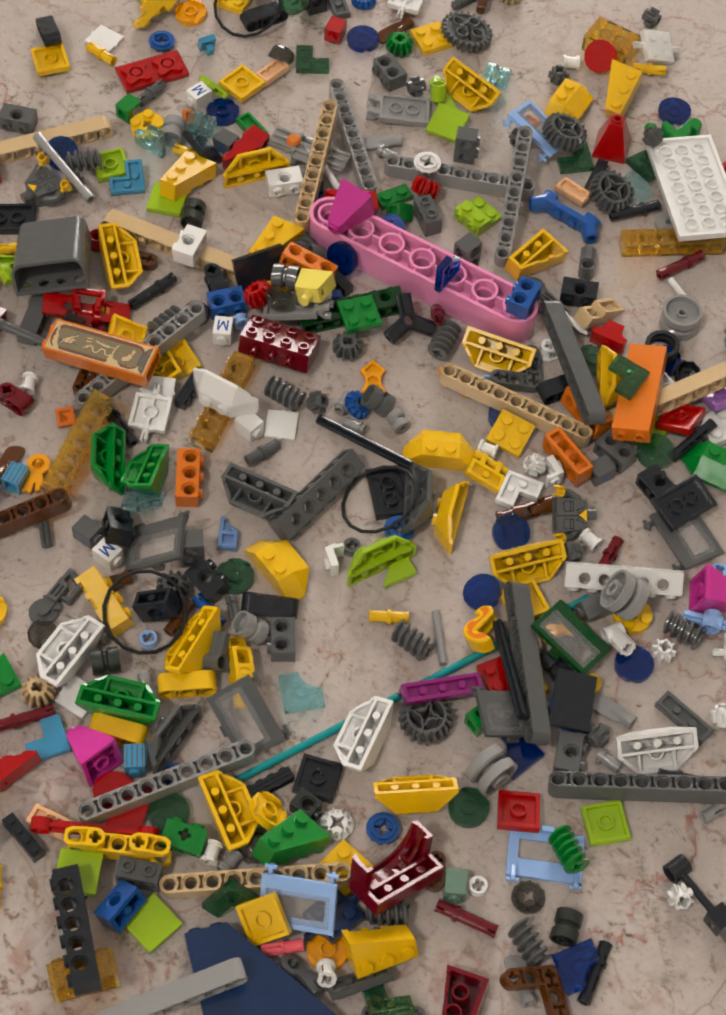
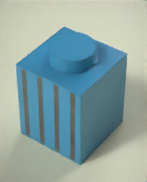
M11 461L1 477L3 489L21 495L22 488L30 475L29 467L23 463Z
M124 744V770L126 775L133 778L146 775L145 744Z

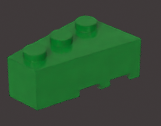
M299 809L261 836L252 855L264 866L265 863L270 864L271 862L275 863V865H281L297 857L305 858L311 853H322L331 836Z

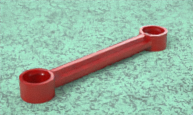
M32 816L30 831L37 834H50L51 832L65 834V829L68 827L88 826L100 828L105 833L131 836L135 833H149L159 836V828L153 826H140L138 828L53 820L46 816ZM78 832L71 833L74 835H80Z

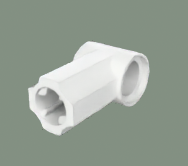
M620 621L600 629L602 639L607 644H612L620 654L629 656L636 649L635 642L626 634V630Z

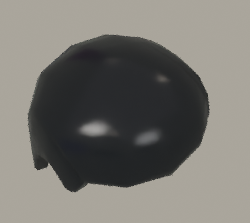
M682 360L675 367L674 380L677 382L701 372V370L694 361Z

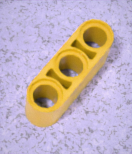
M197 670L184 673H161L157 676L158 697L162 699L211 696L217 692L216 672L213 670Z
M98 712L93 713L88 728L112 736L116 740L117 745L123 747L124 744H145L149 733V728L145 725Z

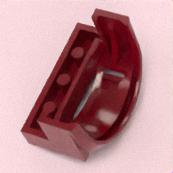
M413 821L400 845L377 865L367 868L355 853L352 857L348 888L377 916L442 877L444 866L430 853L433 835L419 821Z

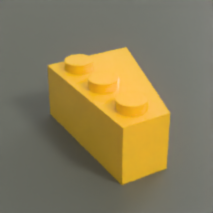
M186 150L160 179V195L176 201L184 195L191 193L193 188L197 186L199 188L202 187L204 182L212 181L216 178V163Z
M273 216L249 250V254L279 243L283 245L285 250L291 241L295 242L305 234V228Z
M406 924L381 926L380 929L368 930V928H361V931L349 932L348 929L341 930L349 965L357 979L419 956L416 940Z

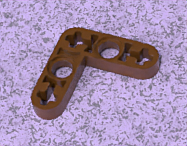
M546 965L509 968L500 975V984L507 991L539 989L546 1015H570L559 974L554 967ZM526 973L532 976L533 983H529L526 980ZM518 977V980H516L515 982H512V980H509V979H516V978ZM550 993L556 995L558 999L557 1003H554L550 999Z

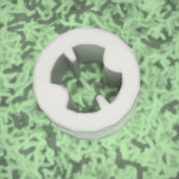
M482 876L472 877L468 885L469 892L476 897L483 896L488 888L487 880ZM475 882L483 884L481 891H476L477 888L473 889L472 886H475Z

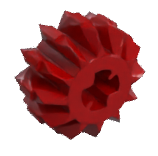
M417 175L413 179L411 186L413 192L422 196L430 194L433 200L437 198L441 188L439 183L421 175Z
M257 280L255 283L252 282L251 285H248L247 289L243 291L244 301L252 309H260L262 306L265 307L266 304L271 303L270 300L274 298V289L266 280Z

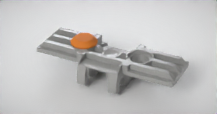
M277 126L267 145L292 154L291 165L296 166L297 160L308 163L313 138L308 137L307 134H298ZM331 144L326 164L329 169L341 173L351 154L334 148Z

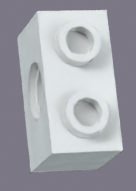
M299 166L265 171V183L269 198L300 193L303 178Z
M187 224L185 229L181 230L177 243H174L172 246L173 260L194 267L207 244V230Z

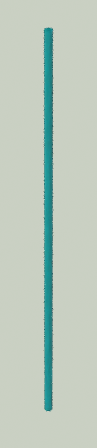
M586 594L568 603L569 609L571 611L574 610V604L588 598L589 595ZM497 641L493 642L495 649L491 652L499 649ZM474 652L420 681L443 678L491 652ZM395 693L386 699L392 700L395 703L403 699V697L399 698L398 694ZM345 720L233 778L241 782L252 778L340 732Z

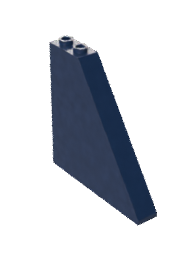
M216 922L207 928L201 929L196 927L184 933L193 973L226 960L240 957L248 978L247 982L240 986L199 1001L202 1015H336L228 923Z

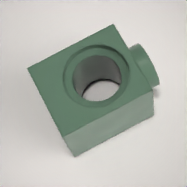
M446 868L443 900H448L452 904L465 901L468 870Z

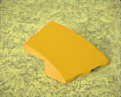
M183 338L161 356L153 375L180 380L190 376L196 366L202 369L203 366L187 341Z

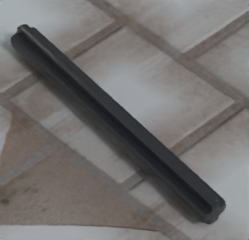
M319 415L316 419L318 425L407 470L414 464V461L323 415Z
M497 619L493 621L492 625L515 715L519 720L527 717L528 713L505 625L502 619Z

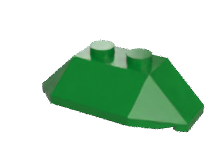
M113 422L91 434L90 467L95 479L122 496L124 495L125 487L120 485V480L125 471L126 430Z
M712 442L697 443L682 456V462L691 476L697 474L702 482L726 492V449Z
M150 444L146 448L147 450L140 452L128 462L120 480V485L139 494L156 495L160 494L168 475L169 444Z
M105 675L88 683L81 684L75 704L92 715L98 712L146 725L156 721L161 702L147 683Z

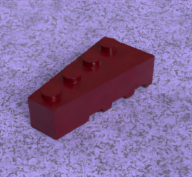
M447 964L442 1015H480L490 989L489 978Z

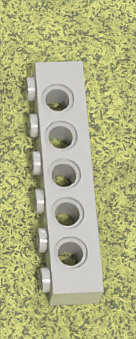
M565 561L563 585L570 591H579V588L587 589V592L598 593L606 584L599 583L601 575L606 574L609 579L616 571L624 569L632 573L635 578H647L650 590L648 597H657L658 594L665 595L664 598L676 599V596H682L684 572L681 570ZM582 573L589 574V579L586 582L579 581V576ZM661 579L667 581L664 588L657 587V583Z

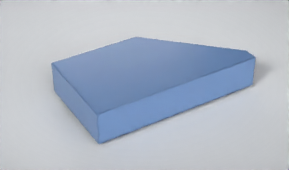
M221 516L217 550L237 552L239 532L226 521L224 516Z

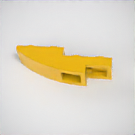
M147 0L138 8L142 14L132 25L135 29L141 27L144 29L151 23L149 20L152 17L155 18L160 13L166 11L170 12L175 8L174 4L181 0Z
M230 636L226 655L230 661L228 680L229 684H232L248 674L251 678L254 677L252 673L255 671L251 647H247L245 639ZM239 693L232 696L234 707L247 709Z

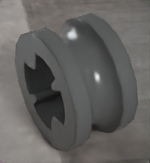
M351 537L344 541V554L346 556L353 557L354 552L361 547L359 540ZM350 545H354V550H350Z

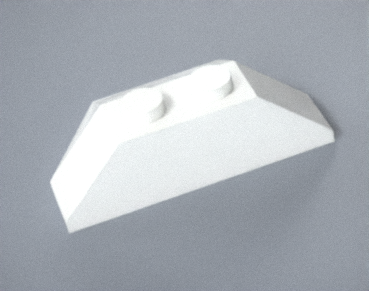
M196 367L193 369V381L198 400L205 407H210L219 414L230 418L254 414L259 411V399L252 397L238 385L206 369H198Z
M89 615L60 623L36 653L40 678L56 688L70 682L90 657V650L96 648L105 625Z
M373 696L369 701L360 704L349 712L333 745L343 767L363 772L374 764L390 730L394 701Z
M664 727L628 732L615 737L617 758L635 773L641 774L657 773L659 768L670 771L678 770L693 752L698 749L696 727Z

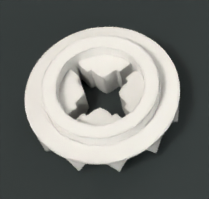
M421 152L415 156L414 166L416 171H421V174H436L437 170H440L441 160L435 153Z
M333 808L325 812L321 818L320 827L331 836V840L340 841L351 835L354 828V820L350 813L344 811L343 808ZM333 820H342L341 827H332Z

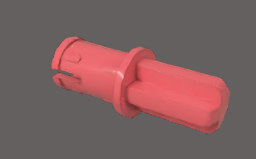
M303 938L285 941L281 939L278 942L263 943L260 945V951L266 956L281 954L284 956L287 953L304 952Z

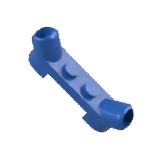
M545 190L541 195L530 197L529 209L532 213L545 212L570 228L577 230L581 233L583 242L586 244H592L597 241V230L601 227V222L595 215L589 212L585 215L578 213L559 202V195L550 190Z

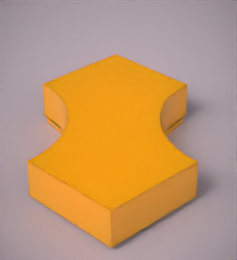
M371 360L360 369V374L365 380V385L360 391L361 394L372 384L386 392L381 384V379L386 374V370L374 360Z

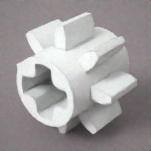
M537 453L527 456L523 462V467L526 469L525 473L533 477L543 474L547 468V463L544 461L545 457Z
M667 638L661 641L657 639L656 643L651 647V651L654 652L652 658H656L660 664L665 661L670 663L671 657H675L676 651L672 650L675 643H671Z
M726 703L715 705V710L710 711L711 720L713 723H716L717 727L726 728Z
M684 883L681 885L673 884L670 891H667L670 897L667 901L670 906L674 905L676 911L679 909L687 910L690 904L694 903L691 897L694 893Z

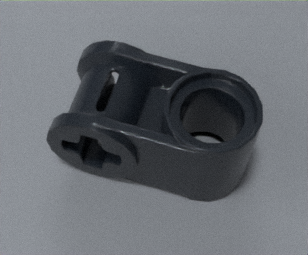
M209 263L204 267V281L209 292L229 288V284L217 264Z

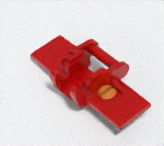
M73 289L71 295L52 292L43 293L41 314L63 317L69 310L64 308L63 305L70 304L73 307L70 310H74L79 318H84L88 325L110 324L114 313L130 319V304L106 301L105 289ZM79 295L99 298L95 299L94 304H87L81 302V296Z

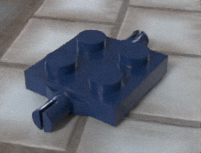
M338 889L334 935L329 936L306 932L304 938L310 942L315 936L320 935L334 945L343 937L341 930L348 929L351 931L364 920L365 915L355 905L360 899L355 894L348 898ZM316 901L303 912V916L309 920L324 922L325 902Z

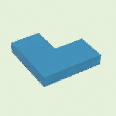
M142 159L124 160L126 176L109 178L111 196L145 193Z
M59 714L40 719V725L45 738L25 744L26 750H37L42 761L71 752Z

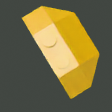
M454 56L443 68L446 93H449L455 101L471 113L493 106L502 94L500 90Z
M565 78L550 98L544 114L548 117L552 113L556 114L559 112L562 114L564 112L566 115L570 114L573 118L576 117L575 119L579 121L594 98L586 86Z
M271 147L237 154L223 174V187L226 189L265 180L266 170L290 167V161Z
M116 222L98 224L99 248L106 282L111 290L129 288L143 273L136 239L120 228Z
M470 326L467 327L462 341L473 366L490 373L495 369L522 372L531 367L537 351L535 348Z
M601 345L597 353L596 388L605 410L609 411L617 405L624 371H622L623 364L617 353L607 346Z
M424 429L403 447L402 456L423 467L466 471L474 457L475 451L461 433Z
M467 480L443 491L442 499L438 498L436 504L438 513L433 514L431 525H434L433 533L448 554H452L468 495L470 481Z
M563 538L503 550L488 556L492 575L504 584L508 581L520 583L534 578L538 584L550 581L562 562L567 558Z
M259 540L244 549L245 554L280 596L300 600L305 597L310 567L287 540Z
M204 605L200 612L193 615L186 622L182 635L174 642L164 656V669L166 671L184 673L203 668L202 660L205 654L210 651L213 632L221 631L219 607Z
M219 770L198 776L206 807L220 840L228 852L248 845L259 824L251 814L249 808L251 797L245 783Z
M441 775L390 777L380 782H373L375 798L395 814L408 815L410 813L438 812L459 793L456 777L448 778Z

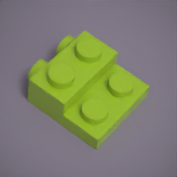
M477 196L471 201L465 200L455 207L454 218L477 237L499 223L502 214L481 196Z

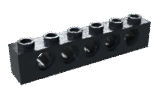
M75 864L53 869V878L49 879L51 891H56L57 896L53 898L55 911L59 910L60 916L56 917L58 930H63V935L59 936L61 948L66 949L67 953L63 955L65 969L69 968L70 974L66 975L68 988H73L75 996L102 990L79 866Z

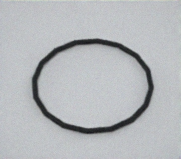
M214 0L213 4L215 18L220 27L233 36L243 38L257 36L269 29L278 18L281 8V0H278L276 14L268 26L256 33L244 35L234 33L224 27L217 14L216 4L218 0Z
M382 465L370 469L357 477L346 490L341 503L342 517L350 528L360 533L376 534L389 530L403 521L414 508L418 496L417 481L408 470L399 466ZM382 469H397L406 473L413 482L414 496L411 506L401 518L391 525L377 530H362L350 523L345 513V502L349 492L359 480L369 473Z
M152 569L133 570L120 576L107 590L102 604L103 624L110 638L122 649L138 655L156 654L171 647L182 635L188 618L187 601L180 586L168 575ZM152 573L167 579L177 589L183 601L184 619L179 632L169 644L156 650L138 651L124 646L113 636L107 623L106 604L111 591L121 580L133 574Z

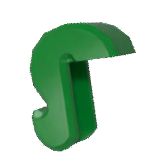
M690 118L679 129H675L673 125L664 121L661 126L664 134L661 137L673 138L700 135L702 122L697 118Z

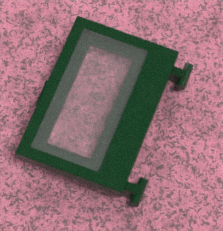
M561 599L530 627L552 647L547 653L555 661L561 656L576 672L586 674L612 648L578 618Z

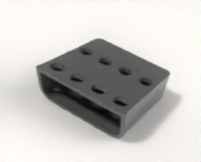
M73 216L27 222L20 226L11 272L17 297L90 287L91 234L84 218ZM78 277H84V280L81 282L75 281ZM61 279L67 280L64 284H58V281ZM42 282H49L46 286H40ZM25 284H32L27 289L22 288Z

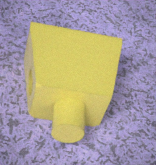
M301 268L295 283L297 299L302 306H307L309 302L322 303L336 287L333 271Z

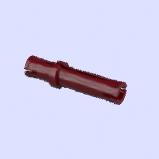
M698 250L691 255H685L682 259L656 270V276L659 280H663L683 269H690L696 263L705 260V254L702 250Z
M53 703L15 715L13 713L10 714V717L0 719V725H2L0 726V732L12 728L16 730L19 726L55 715Z
M439 898L434 912L451 918L452 922L458 921L494 938L499 925L461 909L462 907L459 905L456 907Z

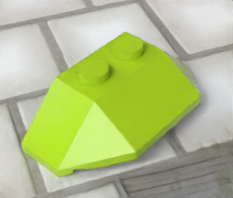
M392 535L383 539L379 538L368 546L358 548L354 552L347 573L346 585L350 587L389 569L390 564L396 561L416 556L417 545L402 537Z

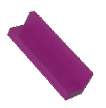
M479 672L401 684L397 694L399 698L403 697L405 706L471 696L474 695L471 686L483 687Z

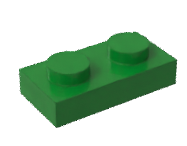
M402 184L377 193L378 205L383 211L386 210L387 203H405L413 200V194L406 184Z

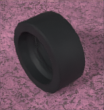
M656 330L647 336L645 345L663 342L672 348V351L667 353L666 365L672 363L677 358L680 343L673 333L665 330Z

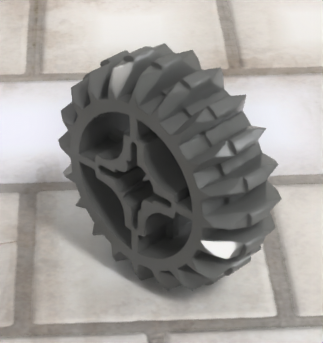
M557 112L556 114L552 113L546 118L542 127V134L545 136L544 139L548 140V144L553 145V148L556 147L559 151L564 150L565 153L567 151L572 153L573 151L577 152L583 147L587 137V130L584 129V125L580 124L581 121L575 119L576 117L573 118L570 114L566 115L564 112L562 114Z
M602 170L595 174L590 181L588 191H590L589 197H592L591 202H595L596 207H600L601 211L606 210L607 214L613 210L616 212L619 209L623 210L629 207L633 200L634 193L632 192L633 187L630 186L631 182H627L626 177L621 176V172L617 174L615 170Z
M442 700L408 706H405L403 702V708L399 710L398 722L401 723L400 729L404 730V736L410 735L411 742L417 739L418 745L421 744V741H425L426 746L429 745V741H432L434 745L437 743V739L443 741L444 735L448 736L450 733L449 729L453 727L452 721L454 716L451 714L452 709L448 707V702H441ZM427 713H428V718H427V720L425 721V724H423V723H424V718H426V715H427Z

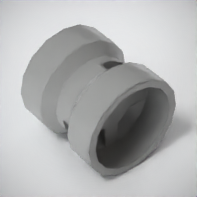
M395 409L386 417L388 423L393 426L392 429L396 435L407 432L411 427V423L405 418L402 409Z

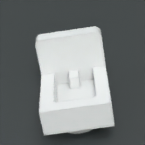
M551 455L546 457L545 461L547 463L546 471L549 474L545 479L544 486L546 488L559 485L564 475L561 462Z
M333 543L325 547L323 563L325 569H329L331 576L339 574L337 557L344 555L343 543Z

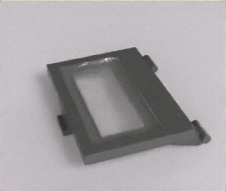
M190 511L178 513V516L147 525L145 523L134 525L135 537L133 541L130 540L127 548L125 570L128 569L131 572L151 567L155 571L165 570L164 563L183 559L185 528Z
M657 512L650 514L649 518L651 521H642L644 529L648 531L655 525L680 563L679 566L672 564L673 570L685 571L724 554L723 549L700 516L673 532H670Z
M255 671L252 673L254 677L251 678L248 674L206 699L221 724L219 729L225 738L228 736L231 743L243 739L252 741L255 745V755L285 739L283 734L287 733L290 736L291 732L286 724L282 725L284 728L282 731L254 684V681H257L258 684L261 682ZM243 749L241 751V753L245 755L251 752L248 749Z
M471 686L477 702L484 736L508 737L506 738L507 743H519V739L524 738L522 720H519L515 715L510 692L483 690V687Z

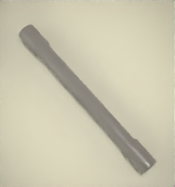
M41 132L35 133L33 140L62 171L87 204H92L96 199L94 194L75 175Z

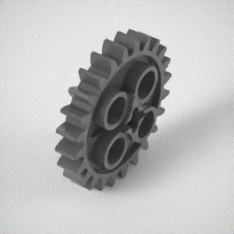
M455 10V13L450 12L449 15L446 14L440 27L442 29L441 33L444 34L443 38H448L447 42H452V46L457 45L458 49L462 47L464 51L469 49L470 52L473 49L478 52L479 49L483 51L484 47L487 48L490 45L493 34L491 33L492 29L489 28L490 24H485L486 20H481V16L475 17V13L470 15L469 11L466 14L463 10L460 13Z

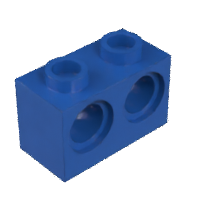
M522 275L519 282L516 281L514 283L512 294H508L506 297V312L526 320L540 296L542 283Z
M241 285L206 292L207 306L212 320H215V316L229 317L238 313H247V304L244 301Z

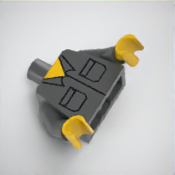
M40 152L37 155L39 163H36L31 174L26 179V191L21 193L20 197L24 203L33 200L38 207L56 205L60 200L65 199V192L72 191V185L69 184L70 181L67 179H62L59 182L47 166L43 167V165L50 163V158L47 155L45 156V153Z
M553 485L556 488V493L552 494L554 496L552 497V533H556L553 534V537L556 536L557 539L563 538L565 544L581 534L582 529L587 528V520L597 519V510L595 508L587 509V502L582 500L581 496L571 489L565 488L562 485Z

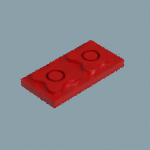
M177 50L115 67V72L126 94L146 89L148 86H152L158 79H162L161 83L163 81L168 83L189 77V71Z

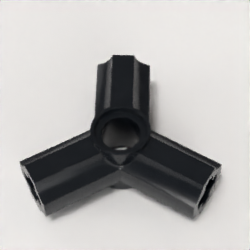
M411 292L395 295L399 319L383 332L385 338L394 345L409 330L432 337L436 324L432 320L415 314ZM406 316L412 319L411 325L405 323L404 318Z

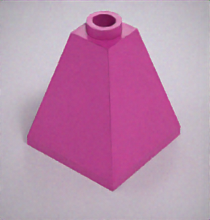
M342 179L327 220V228L334 234H342L373 216L375 211L372 195Z
M707 564L690 581L688 610L703 614L706 609H716L721 613H726V576L712 565Z
M81 725L72 727L67 731L66 737L90 788L100 775L113 771L123 764L116 740L112 736Z

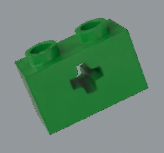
M172 817V819L167 818L162 836L171 841L170 850L200 858L208 830L204 829L205 826L192 823V825L184 823V820L181 818ZM183 832H187V837L190 838H186L185 841L181 840L180 835H182ZM164 842L159 843L160 847L166 848V844Z

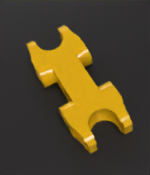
M71 826L65 829L63 841L67 845L66 849L74 847L81 849V851L104 853L103 860H119L120 855L160 863L156 861L155 857L163 858L168 856L167 860L161 864L163 868L171 865V841L164 836L149 833H135L132 836L105 833L100 828L88 826ZM72 832H78L81 835V838L74 837L68 839ZM158 842H164L166 844V848L156 846L155 844ZM116 845H123V848L120 850L113 849Z

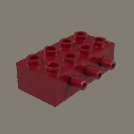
M252 315L240 334L238 352L307 373L319 353L321 336L277 321L265 319L261 316Z

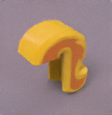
M482 606L475 611L476 618L465 624L463 635L468 647L473 651L487 653L495 649L492 639L487 634L493 629L492 623L497 618L491 606Z

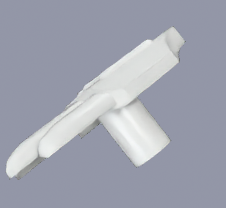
M566 312L572 329L576 328L580 333H583L588 336V330H584V328Z

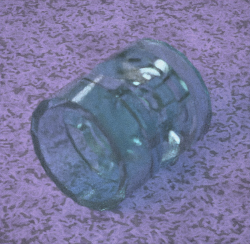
M489 61L484 68L482 78L490 84L494 83L495 87L504 90L509 82L511 69L503 66L499 68V65Z
M193 109L187 117L185 128L193 133H199L203 137L210 138L215 131L217 119Z

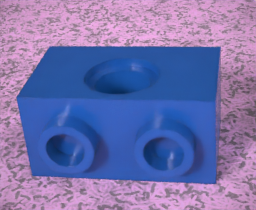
M120 880L93 913L103 926L120 934L146 903L147 899L138 887Z

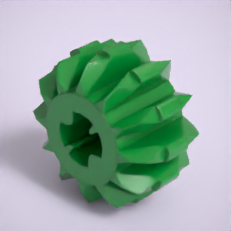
M405 31L391 32L386 39V50L389 53L391 52L394 57L408 56L413 49V38H411L410 34H406Z

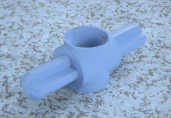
M706 609L703 614L685 610L683 613V620L688 618V622L699 624L702 626L701 630L703 632L708 630L706 634L715 635L720 633L721 630L726 631V619H723L724 615L719 610Z

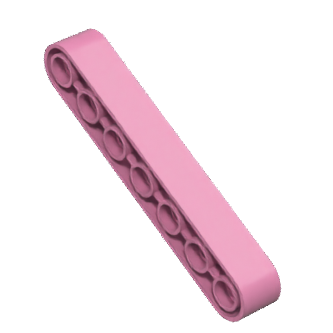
M323 197L312 204L310 208L309 236L312 237L316 245L325 247L327 254L393 287L400 285L403 292H411V296L431 306L434 304L441 305L446 314L476 329L517 343H523L532 336L538 311V302L536 301L526 320L507 313L505 300L507 295L513 292V283L375 215L342 234H334L327 228V220L335 197Z

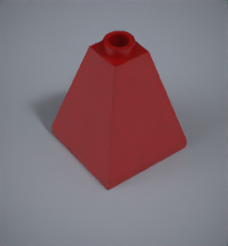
M612 114L598 130L592 153L593 158L625 164L631 140L625 117Z

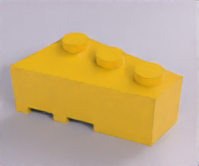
M612 59L605 105L606 117H610L612 114L624 117L642 82V71Z
M542 229L508 258L504 269L516 280H519L522 275L527 277L563 263L569 251L545 229Z
M92 566L74 580L84 590L87 600H90L96 614L103 623L102 604L107 590L112 586L113 581L109 576L105 578L95 566ZM112 590L106 604V619L113 636L116 638L135 624L131 619L134 615L128 607H124L122 604L124 599L118 591L115 593Z

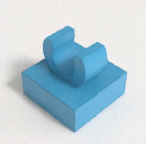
M211 34L199 38L197 44L199 51L205 50L207 56L214 54L215 35Z

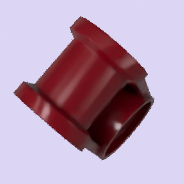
M6 382L0 385V403L15 414L23 416L35 403L34 398L29 393L22 391L12 383Z

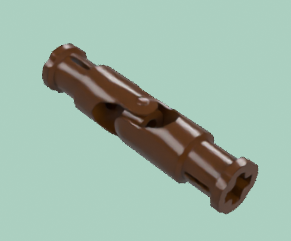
M549 495L537 501L515 505L502 512L500 510L496 511L495 516L499 527H504L505 524L512 522H522L537 517L542 513H552V497L554 496ZM526 508L530 512V515H525Z

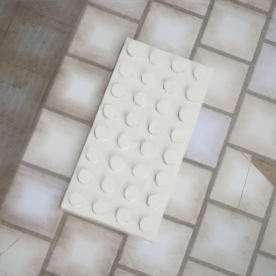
M711 134L662 138L663 141L656 147L645 145L678 242L726 237V173Z

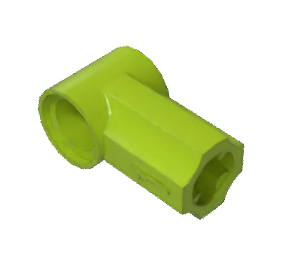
M434 76L429 81L430 100L433 102H444L446 83L440 76Z

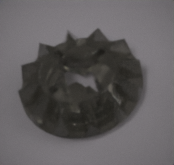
M531 880L521 881L514 886L511 893L513 906L524 914H534L540 911L546 899L544 890L539 886V883H533ZM533 891L532 898L534 900L528 899L524 903L525 895L523 893L529 894V892Z

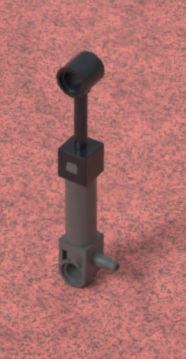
M679 854L662 866L665 876L674 884L682 880L688 888L692 889L693 895L707 910L703 921L716 937L720 935L726 943V905L721 902L714 907L689 877V873L693 870L690 862L684 855Z

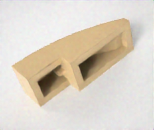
M614 298L594 300L591 306L581 307L573 318L586 330L607 322L608 319L615 318L623 313L625 309Z

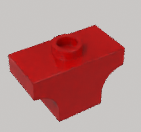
M608 319L604 326L593 327L589 342L600 347L605 345L622 356L627 344V339L623 337L625 326Z

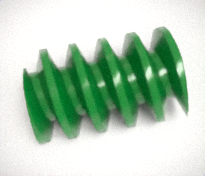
M563 825L550 834L548 842L552 845L553 851L556 852V857L559 859L561 866H563L565 873L575 874L583 871L590 861L584 860L586 854L582 852V847L578 845V839H573L575 834L570 832V825Z

